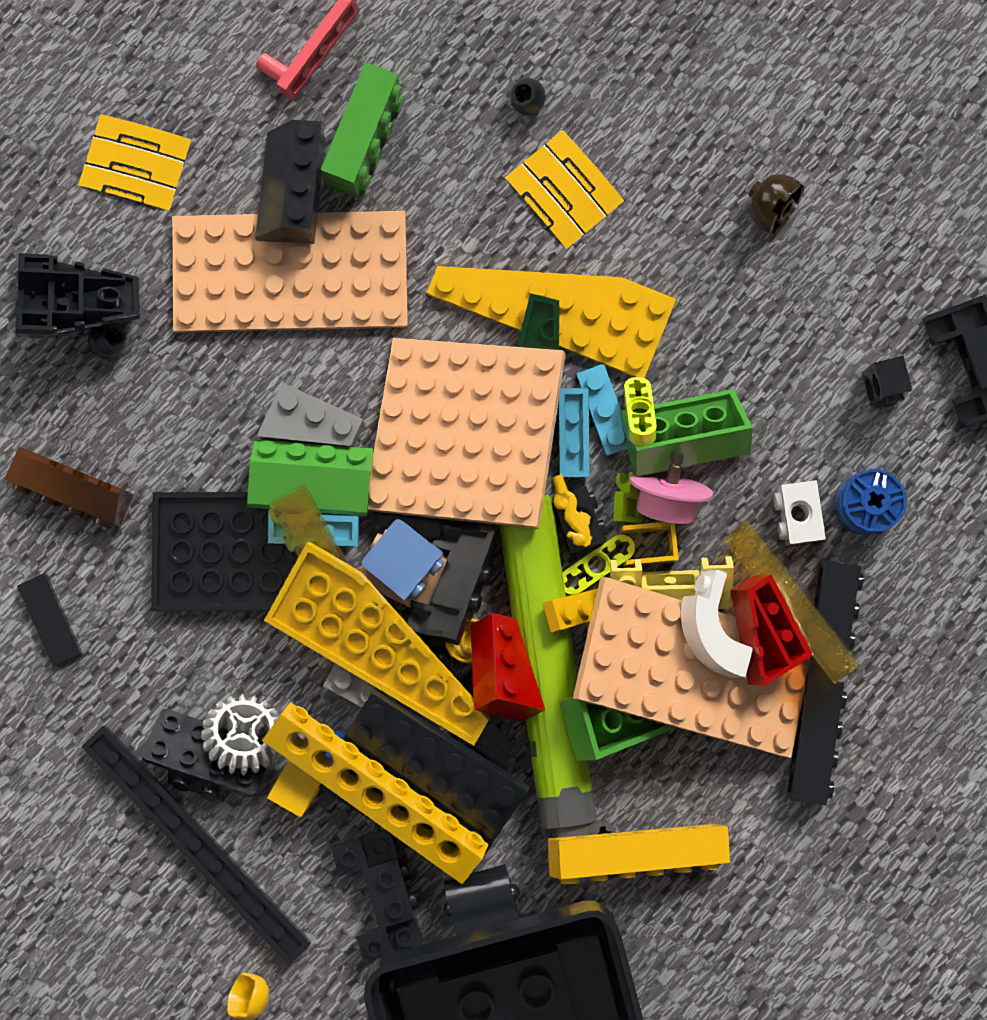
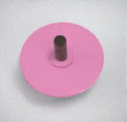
M672 452L668 475L652 473L642 476L633 474L630 477V483L640 490L637 511L649 518L677 524L694 522L699 502L712 499L713 491L699 482L680 477L684 454Z

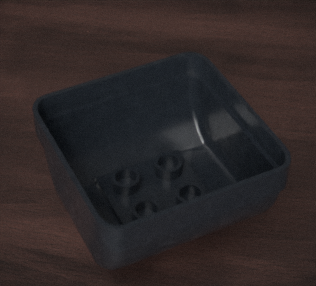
M506 864L472 872L463 884L454 878L444 880L447 901L443 909L445 914L452 918L456 936L381 956L368 969L364 989L365 1006L369 1020H644L622 936L613 914L606 906L596 901H582L520 918L516 899L520 896V889L516 884L511 883Z

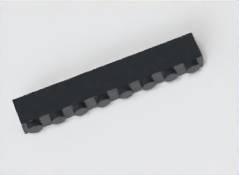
M826 560L819 563L809 640H812L810 650L813 655L810 657L808 673H806V687L792 751L786 798L790 800L827 805L828 799L833 797L834 781L830 780L832 769H836L838 764V751H835L836 739L841 738L843 723L839 721L840 710L845 709L847 692L843 691L844 681L849 679L851 673V662H847L849 650H853L855 644V633L852 632L853 620L856 621L859 615L860 606L859 603H856L857 591H861L864 581V575L860 573L861 566Z

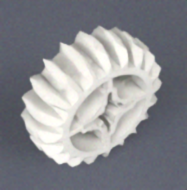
M243 694L239 697V701H235L230 696L227 699V705L219 701L216 706L217 710L211 709L208 712L209 719H205L203 722L205 730L202 731L201 738L205 741L203 744L205 752H210V761L219 759V769L229 765V772L232 774L235 768H241V773L244 776L247 768H251L256 773L259 771V764L267 768L270 764V759L275 760L277 758L278 752L266 743L262 745L258 743L257 735H259V730L264 728L267 734L278 719V717H275V708L266 710L268 705L266 700L257 704L255 695L250 701H245ZM226 724L229 733L226 739L222 741L218 731Z

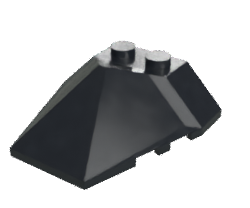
M19 253L16 337L50 338L140 319L139 277L102 268L101 272L86 269L85 263L77 261L74 265L58 262V257L53 255Z

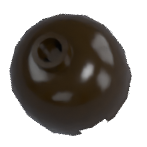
M784 174L769 176L762 183L757 181L749 192V197H751L749 211L755 224L770 234L778 233L790 219L787 215L792 209L793 204L799 205L805 186L793 177Z

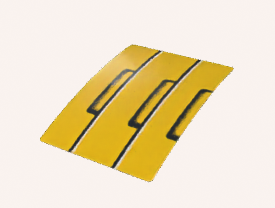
M100 114L78 185L169 211L191 139Z
M563 130L505 177L566 249L624 202L609 181Z

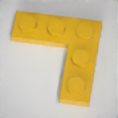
M598 589L544 602L543 607L551 633L584 623L588 631Z

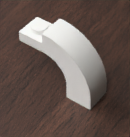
M717 569L701 571V575L695 583V595L683 596L681 605V623L687 644L696 658L712 671L729 678H745L753 648L728 637L723 631L718 617V606L727 573Z

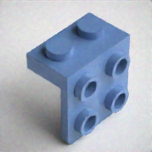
M397 519L364 557L362 565L407 602L410 597L413 600L418 597L425 588V585L422 583L429 573L434 576L445 562L441 560L444 556L441 550L429 543L405 522Z

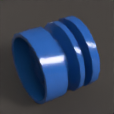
M869 469L848 478L839 486L834 497V511L838 521L845 529L857 535H871L890 529L901 520L906 510L907 496L903 485L894 475L884 470ZM876 496L878 502L873 506H869L867 501Z

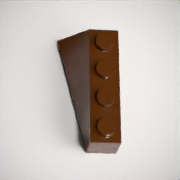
M20 446L5 477L6 480L14 483L12 489L29 495L30 490L41 494L39 500L56 506L57 502L68 505L67 512L82 518L84 513L90 514L95 517L94 523L110 529L112 524L121 526L134 494Z

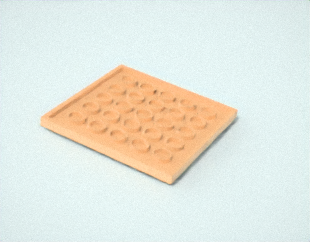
M393 338L373 452L368 511L539 529L565 352L563 350Z

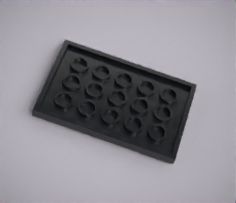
M153 492L151 611H269L305 545L268 543V513H327L249 508L247 506L248 492ZM316 545L331 554V545Z
M375 688L343 738L345 742L354 744L359 752L370 760L379 762L384 770L395 778L404 780L409 788L420 796L429 798L434 806L441 811L454 816L459 824L466 829L479 834L488 844L486 852L530 787ZM348 770L350 774L357 776L354 771ZM322 783L320 784V789L373 821ZM373 788L375 792L383 794L379 789ZM398 806L400 810L407 811L406 808ZM423 824L424 827L432 829L431 826ZM447 842L449 845L457 847L456 844L452 842Z

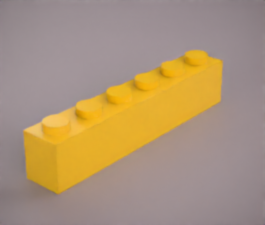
M705 824L548 838L549 876L560 879L561 884L579 883V878L589 877L590 881L608 880V875L618 874V878H635L636 872L646 871V875L656 876L663 875L664 869H673L675 873L692 872L693 866H701V870L719 869V864L730 863L728 826Z

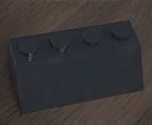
M291 120L267 132L256 241L315 244L322 177L321 167L323 165L325 134L322 121Z

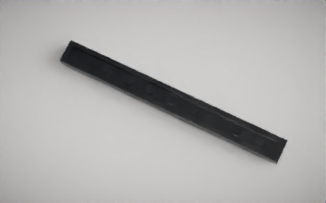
M103 725L81 746L288 965L311 944L312 941L106 725Z

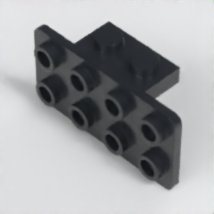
M163 709L160 712L141 753V758L146 763L167 769L168 784H171L180 791L189 790L198 793L209 801L219 800L224 802L228 791L247 797L256 795L266 767L259 764V771L256 773L251 768H247L244 776L241 773V768H235L232 774L229 772V765L219 769V759L210 761V752H205L203 748L205 741H203L201 735L202 731L205 730L203 728L204 721L170 709ZM221 727L218 734L222 741L226 739L229 733L228 729ZM258 739V743L262 745L264 742Z

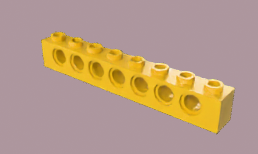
M290 702L262 741L459 883L463 884L483 859L488 844L479 834L471 832L459 824L454 816L446 814L434 806L429 798L420 796L409 788L404 780L395 778L388 773L379 762L370 760L359 752L354 744L345 742L334 734L329 726L320 724L309 716L304 708L295 706ZM298 733L304 735L307 740L300 738ZM323 752L329 753L332 758L325 756ZM348 770L354 771L357 776L350 774ZM373 788L379 789L383 794L375 792ZM398 806L406 808L407 811L400 810ZM423 824L431 826L432 829L424 827ZM447 842H452L456 844L457 847H453L449 845Z

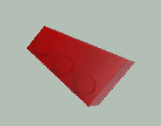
M772 574L754 575L730 590L740 643L753 648L746 673L748 685L767 686L813 655Z
M491 613L470 625L474 710L522 722L545 711L517 620Z

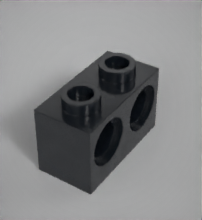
M904 356L874 362L862 372L870 406L879 404L880 409L895 406L898 402L905 400L904 396L913 390Z

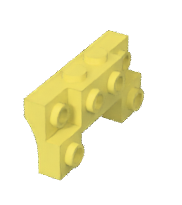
M731 556L725 557V565L709 566L708 559L701 558L700 574L699 570L642 572L641 560H635L634 568H617V560H610L611 579L679 600H683V596L695 595V583L701 575V571L717 569L725 572L727 575L718 609H729L730 590L733 588L734 573Z

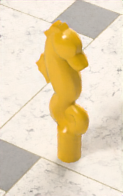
M563 475L552 477L551 480L556 492L553 500L554 506L559 510H565L564 519L574 530V532L569 531L566 536L572 539L573 544L576 546H589L592 539L588 526L591 516L582 511L579 513L576 511L577 499L574 493L567 490Z

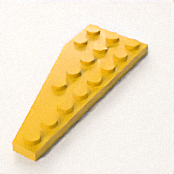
M437 266L427 291L428 296L521 332L530 293L560 300L559 348L596 363L604 364L606 367L629 376L643 378L646 376L676 301L673 297L622 277Z
M310 541L306 543L264 621L474 746L488 723L490 716L487 713L474 710V698L362 572Z

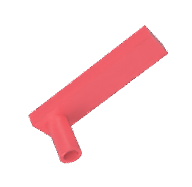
M338 0L289 67L264 53L258 58L256 68L276 80V84L282 94L291 101H294L360 11L356 1Z

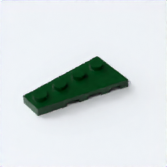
M530 293L517 347L559 350L560 300ZM559 402L556 415L557 423H559Z

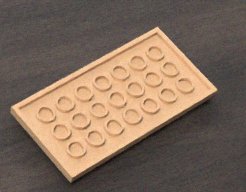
M405 211L318 213L315 244L256 241L258 214L172 216L173 331L175 333L408 328Z
M600 578L573 699L784 758H791L806 687L805 679L809 669L810 657L767 686L748 685L747 676L745 678H729L702 664L688 646L681 623L682 600L611 578ZM718 612L719 622L723 631L732 640L740 643L736 618ZM805 638V640H806V642H807V644H808V646H809V648H810V644H812V640H809V639H806V638Z

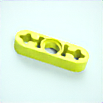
M633 377L624 384L629 439L635 445L647 446L656 440V418L651 384L643 377ZM635 391H640L641 396L636 397ZM642 408L646 409L647 412L635 413L633 410ZM645 425V432H641L639 426Z
M624 534L616 535L562 573L565 593L569 595L578 594L610 572V559L602 550L607 548L608 553L616 548L615 541L619 540L620 543L627 542L629 545L626 548L627 555L624 556L622 553H618L612 558L617 560V567L624 563L625 560L631 558L635 551L633 540ZM594 556H599L605 561V569L601 573H593L588 567L589 560ZM583 564L584 571L592 580L587 582L586 577L578 581V589L575 590L573 587L567 588L565 586V583L568 581L566 575L571 574L573 577L578 575L582 571L577 567Z

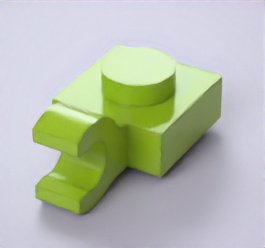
M629 472V474L617 473L616 484L621 492H615L614 522L633 525L642 524V514L637 511L638 488L630 483V477L636 474L635 472Z

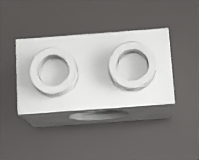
M817 480L777 487V493L773 494L775 510H780L782 522H778V534L780 540H785V546L825 540ZM794 506H799L803 509L805 517L802 522L793 519L791 510Z

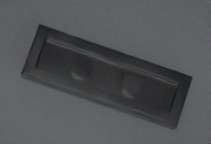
M47 573L17 585L52 665L58 666L83 654Z

